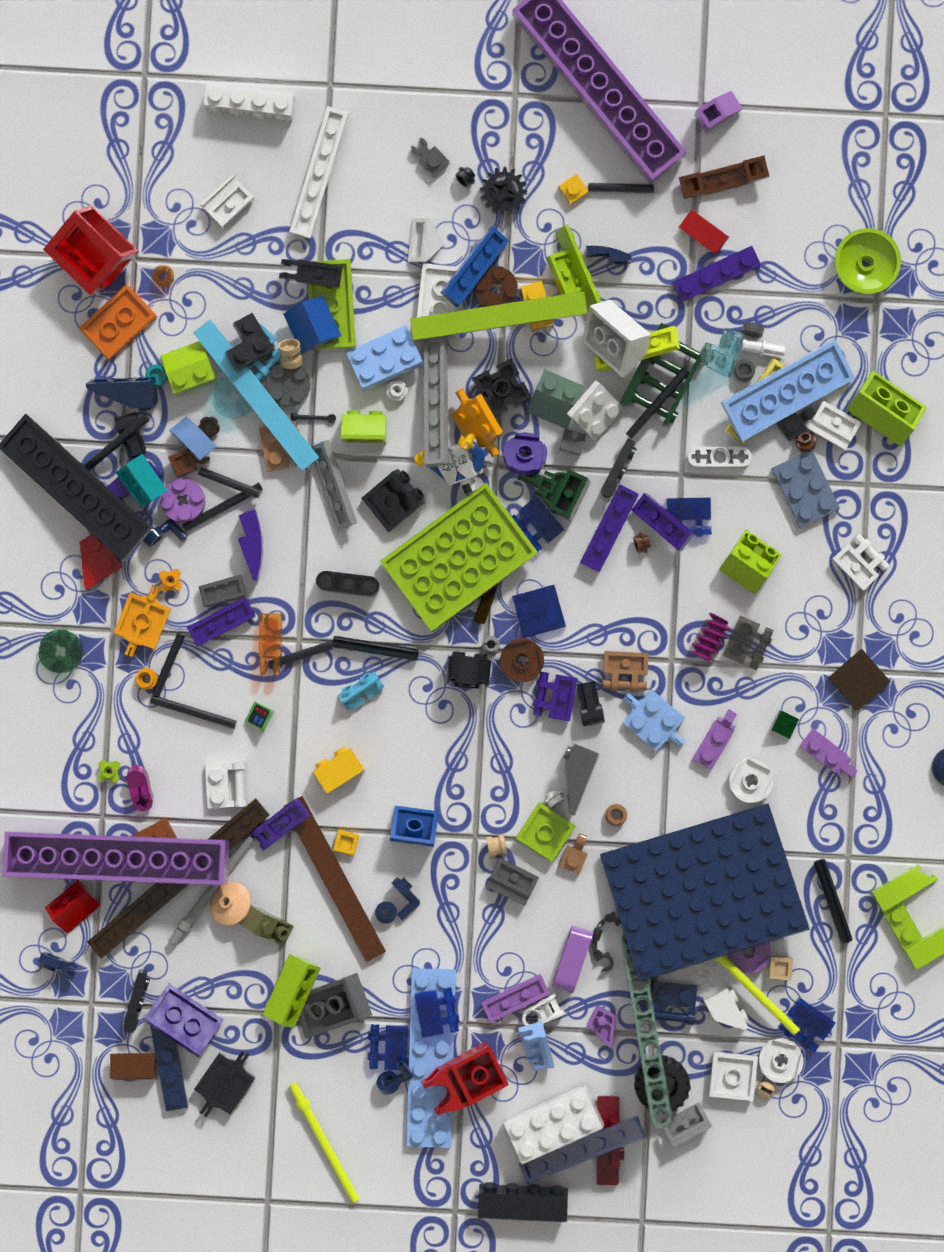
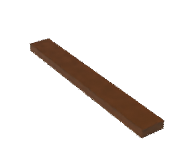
M301 796L299 800L310 813V816L298 824L295 830L367 962L386 952L308 804L304 797Z

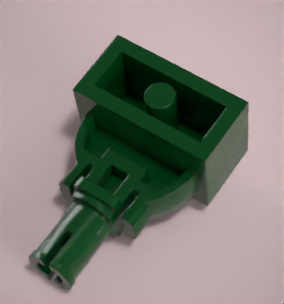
M568 469L567 473L545 471L544 475L531 474L525 476L519 474L518 476L519 481L537 488L535 495L542 497L553 514L572 522L591 483L589 478Z

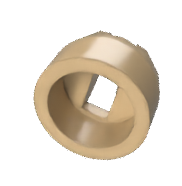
M763 1080L757 1085V1092L762 1098L768 1099L774 1095L775 1086L772 1082ZM763 1086L769 1090H772V1092L769 1094L761 1090V1088Z

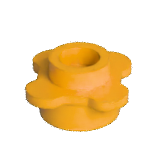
M173 569L170 572L163 570L159 573V578L162 581L161 590L163 592H168L172 589L180 590L182 588L179 577L181 572L178 569Z

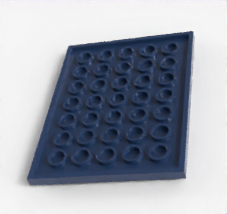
M769 803L600 854L639 982L810 930Z

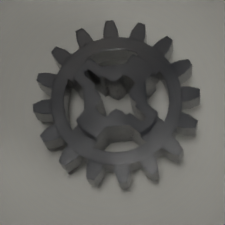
M506 167L503 168V172H499L498 168H495L494 175L488 172L487 176L489 179H482V184L485 187H481L480 192L485 193V195L481 196V201L487 200L485 208L487 209L492 206L493 214L500 210V214L503 216L504 211L508 210V213L511 215L512 208L520 210L518 203H525L522 195H527V190L522 188L526 186V182H520L521 174L514 175L515 169H512L509 173ZM505 177V179L502 181H494L498 178ZM513 181L518 187V193L512 188ZM507 187V192L509 194L504 193L503 196L500 195L499 189ZM489 190L495 194L494 201L489 195ZM512 201L511 204L502 205L503 202Z

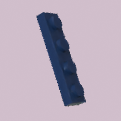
M150 1026L166 1112L188 1108L177 1043Z

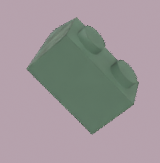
M544 369L527 413L567 429L571 421L567 413L581 398L585 386Z

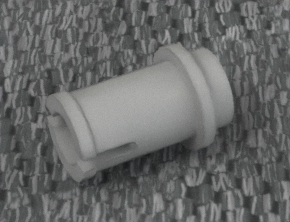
M488 636L483 640L482 646L487 653H495L498 651L500 643L495 636ZM490 640L495 642V647L492 649L487 646V642Z

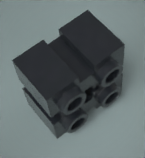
M512 358L497 365V372L490 375L487 370L472 378L479 395H486L488 399L486 403L495 418L507 413L508 405L513 403L515 408L532 399L525 383L519 384L516 379L520 373ZM499 384L508 387L505 394L497 392Z

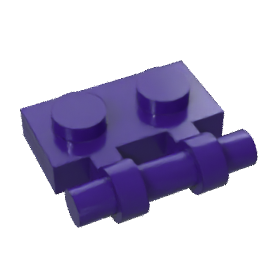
M541 672L540 678L536 683L538 687L536 700L533 699V715L542 716L543 708L549 709L548 718L570 722L578 678L556 674L555 682L552 683L548 682L549 673ZM547 688L553 689L551 702L544 701Z

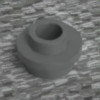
M739 360L734 365L733 374L739 381H749L755 374V366L749 360ZM741 367H746L748 369V373L746 375L741 374Z

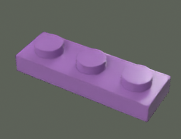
M538 974L482 1001L481 1005L491 1023L550 995V992L541 974Z

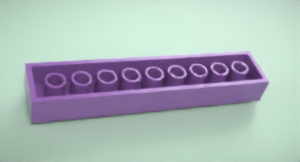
M523 0L512 10V16L650 184L685 157L686 150L562 0Z
M5 832L2 876L227 885L229 841Z

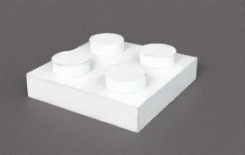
M595 380L567 415L591 439L596 441L624 408Z
M713 1051L709 1097L754 1101L758 1056Z

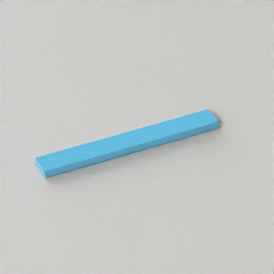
M211 319L194 331L193 334L303 472L317 461L319 456L248 366L235 372L225 355V352L233 347Z

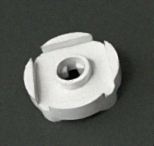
M744 759L737 763L730 772L729 788L734 796L741 801L753 803L763 800L770 794L774 782L771 770L760 760ZM753 774L757 784H752L748 787L745 778Z
M775 1038L768 1040L761 1048L758 1062L761 1071L769 1080L777 1083H786L800 1074L803 1067V1055L800 1048L793 1041L787 1038ZM783 1054L787 1062L777 1066L778 1062L775 1061V1058Z

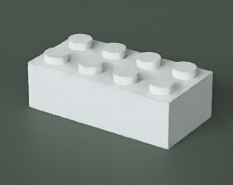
M586 1084L509 1117L503 1123L521 1164L601 1130L604 1126Z

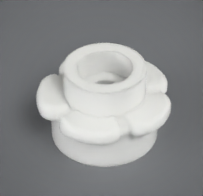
M393 380L387 385L388 390H386V394L394 401H401L408 394V388L405 387V383L402 380Z
M557 790L549 792L545 796L547 800L544 804H547L550 809L558 807L565 801L562 795L563 792H557Z

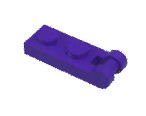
M297 797L250 834L261 844L259 846L264 851L308 818L310 813ZM265 830H266V831L269 833V835L271 836V837L268 838V839H267V837L265 836V834L263 833Z

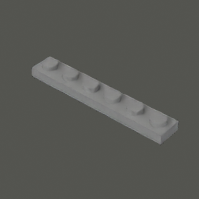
M445 337L424 340V465L426 467L448 465L447 338Z

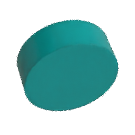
M152 365L146 371L145 377L156 378V387L163 386L168 380L165 368L161 365Z

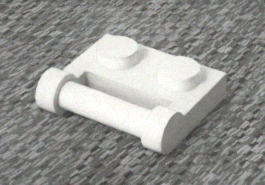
M245 762L205 764L208 809L247 806L243 776ZM228 770H234L236 800H230Z

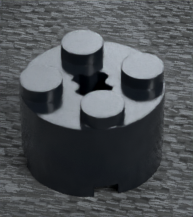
M453 651L452 656L447 657L445 684L449 685V682L452 681L455 682V687L479 689L480 684H485L484 689L489 688L491 660L487 659L488 655L476 653L474 657L465 656V652Z

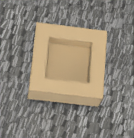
M770 956L769 979L792 980L793 958Z

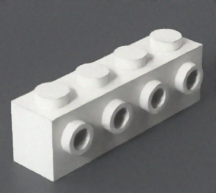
M206 83L204 107L212 114L225 112L236 117L250 115L252 118L264 120L266 117L274 118L278 122H287V120L293 121L295 96L293 93Z

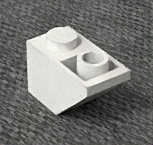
M724 987L703 998L714 1021L743 1030L748 1029L746 1022L749 1019L744 1009L739 1011L736 1002L739 1000L733 989L729 991L727 987Z

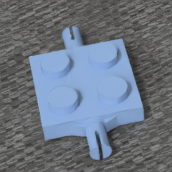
M651 689L639 701L629 692L622 699L632 707L630 715L624 720L623 724L656 752L663 743L669 740L679 748L685 743V740L676 734L678 726L685 717Z

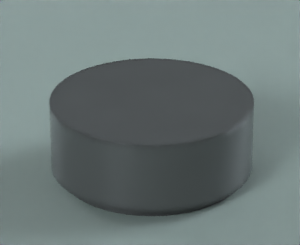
M746 322L743 324L741 332L750 337L762 338L764 328L759 324Z

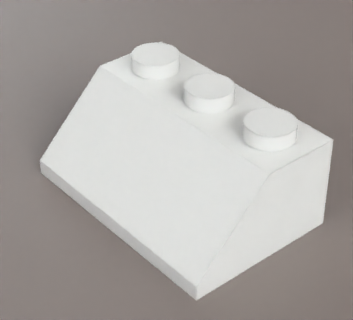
M607 300L589 306L582 342L621 377H625L647 353L651 334L614 302Z

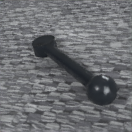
M293 412L290 415V419L292 421L298 419L328 420L330 423L336 421V416L334 414H329L328 416L298 415L296 412Z

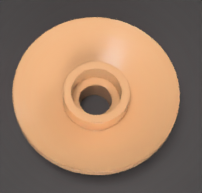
M227 882V885H221L211 898L210 910L212 916L217 922L226 926L240 923L249 913L251 896L247 888L240 883ZM227 899H229V904L225 906Z

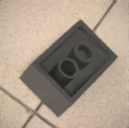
M574 743L572 747L567 746L563 758L566 759L565 772L569 813L575 816L599 753Z
M355 973L311 989L299 1016L306 1039L372 1015L358 974Z

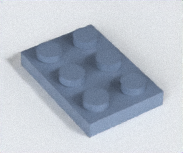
M813 450L771 468L799 528L840 509Z

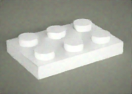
M422 264L417 317L462 311L463 302L460 306L455 307L440 293L459 267Z

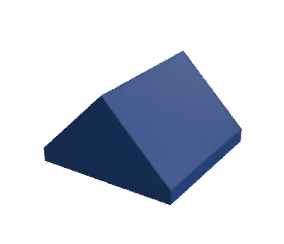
M324 296L303 301L283 314L294 339L300 342L301 354L341 337Z
M395 806L390 841L434 847L439 811Z

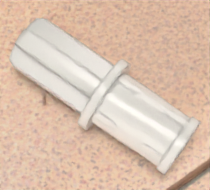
M743 337L740 351L759 354V357L765 355L782 359L785 354V347L767 343L764 339L763 341H757Z

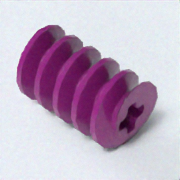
M709 612V616L713 620L706 619L704 621L708 628H700L704 636L697 635L696 639L700 643H692L695 651H688L705 661L714 662L711 654L718 655L719 653L715 646L722 647L723 644L719 639H727L724 630L731 631L732 629L729 627L728 621Z

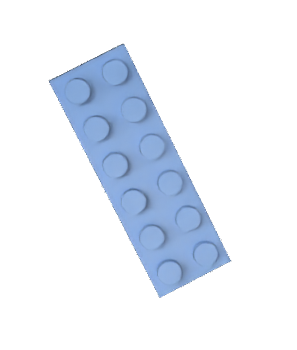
M832 340L720 403L739 440L743 442L854 380L855 377L837 341Z

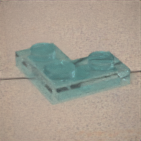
M725 328L719 347L711 343H705L699 364L722 376L731 378L744 336L732 329Z

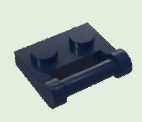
M653 981L651 998L655 1022L657 1020L686 1022L687 1025H694L697 985ZM658 1005L688 1007V1013L658 1011Z

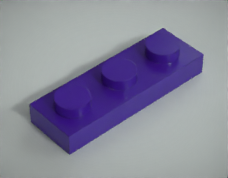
M643 493L632 508V511L678 551H682L694 536L690 529L648 493Z
M244 597L188 626L187 629L198 647L253 619L256 615L248 599Z

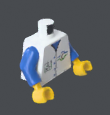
M469 434L466 439L464 436H461L458 444L448 447V465L428 468L438 474L448 485L460 482L464 494L477 489L472 477L483 473L485 453L478 446L477 440L473 435ZM424 449L421 450L420 455L418 453L415 455L414 462L419 466H424Z

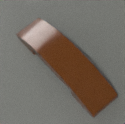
M765 155L744 160L738 164L679 177L683 198L689 199L730 190L769 178L770 176Z

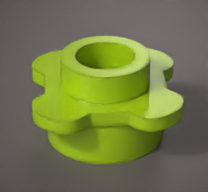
M100 761L98 764L100 767L98 780L101 782L111 780L113 783L119 781L120 763L118 761Z

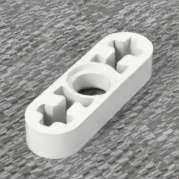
M694 447L687 455V460L693 467H745L752 459V454L746 447ZM696 451H699L700 455H707V451H711L709 455L711 464L706 463L707 459H701L699 463H696V460L692 459L691 456L695 455ZM716 451L724 452L726 459L723 463H716L714 461L713 455ZM729 451H733L732 455H739L740 451H743V454L747 455V459L743 463H740L739 459H732L733 464H729Z

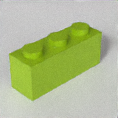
M289 954L262 1015L282 1026L295 1028L321 967L303 957Z

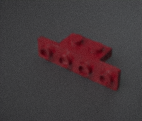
M598 1096L597 1110L604 1123L603 1129L620 1123L619 1096ZM624 1147L597 1156V1185L619 1184L620 1160L624 1161Z

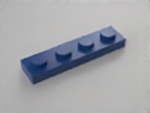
M494 226L490 227L440 293L455 307L460 306L509 240Z

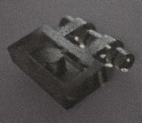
M740 615L722 656L742 665L746 657L752 659L749 668L757 671L759 664H762L765 658L763 655L767 645H770L773 640L771 636L774 630L766 627L762 635L757 632L760 627L759 623ZM754 639L760 641L755 653L749 651Z

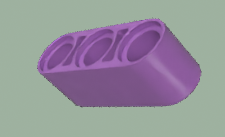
M571 926L552 983L553 987L574 993L593 932Z

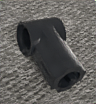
M136 412L114 418L119 435L138 419ZM139 429L124 442L129 459L147 453L140 432L142 429Z
M596 682L577 684L583 727L605 723L602 704L599 703Z

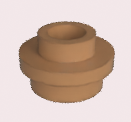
M613 804L606 809L605 818L609 824L620 826L627 819V811L622 805ZM614 811L620 812L618 819L612 817Z

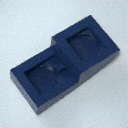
M593 245L586 246L585 249L586 258L608 256L609 265L629 264L632 260L631 255L611 247Z

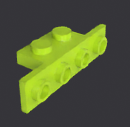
M566 224L555 232L563 251L548 256L546 261L560 294L585 292L587 309L589 311L590 305L601 302L600 294L596 291L592 282L591 273L587 270L583 254L579 251L575 242L574 233L570 230L569 225Z

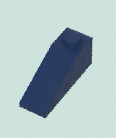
M155 377L91 379L86 383L87 389L127 407L138 408L139 411H149L152 409L151 407L158 403Z

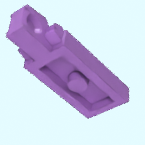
M729 709L723 719L718 716L716 721L714 720L695 752L694 760L712 770L734 733L736 726L732 722L737 715L735 712Z
M814 728L799 745L838 775L844 772L853 778L857 773V770L849 764L852 759Z

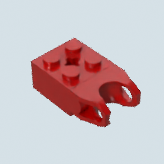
M486 1042L436 1067L427 1078L420 1082L424 1089L437 1085H444L446 1087V1097L434 1108L436 1115L450 1111H459L509 1085L491 1046ZM476 1070L480 1071L478 1078L474 1076Z

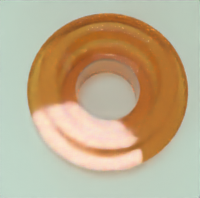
M159 265L153 270V281L160 287H167L174 281V272L167 265ZM163 272L168 275L165 280L160 279V274Z

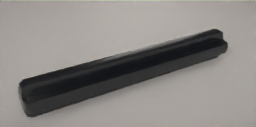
M334 636L332 641V647L389 657L416 661L419 655L418 649Z
M825 859L816 860L814 866L838 936L842 944L849 943L853 938Z

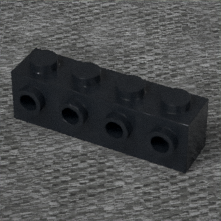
M493 1182L479 1184L478 1218L567 1222L568 1188H563L559 1185L541 1187L537 1184L519 1186L515 1183L497 1185Z

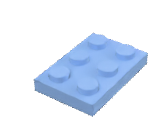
M406 325L346 351L363 391L424 365Z

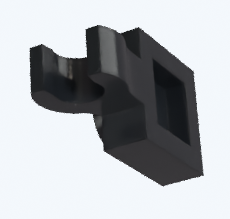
M810 406L800 415H797L795 412L780 420L776 425L786 439L791 441L807 429L804 422L815 415L816 412Z

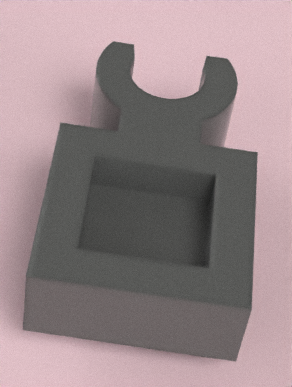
M420 138L419 141L423 144V148L418 150L412 145L411 150L415 155L422 156L419 163L435 178L450 161L435 146L429 150L426 140Z

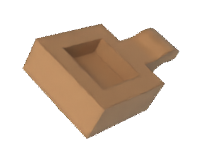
M578 833L574 846H566L559 864L560 867L580 874L588 854L582 851L587 840L586 835Z

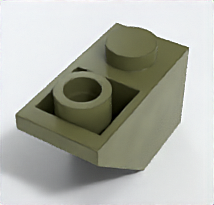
M252 905L246 918L239 923L253 934L281 945H285L294 925Z

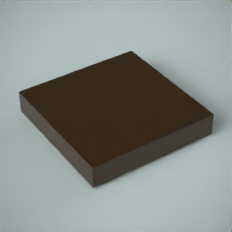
M863 649L856 652L828 677L856 711L891 682Z

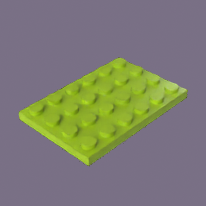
M484 483L380 560V562L430 631L433 632L539 553L488 484Z

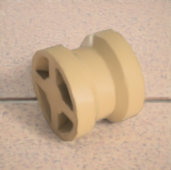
M499 834L495 838L491 836L486 837L490 858H495L499 854L503 856L508 855L504 834Z

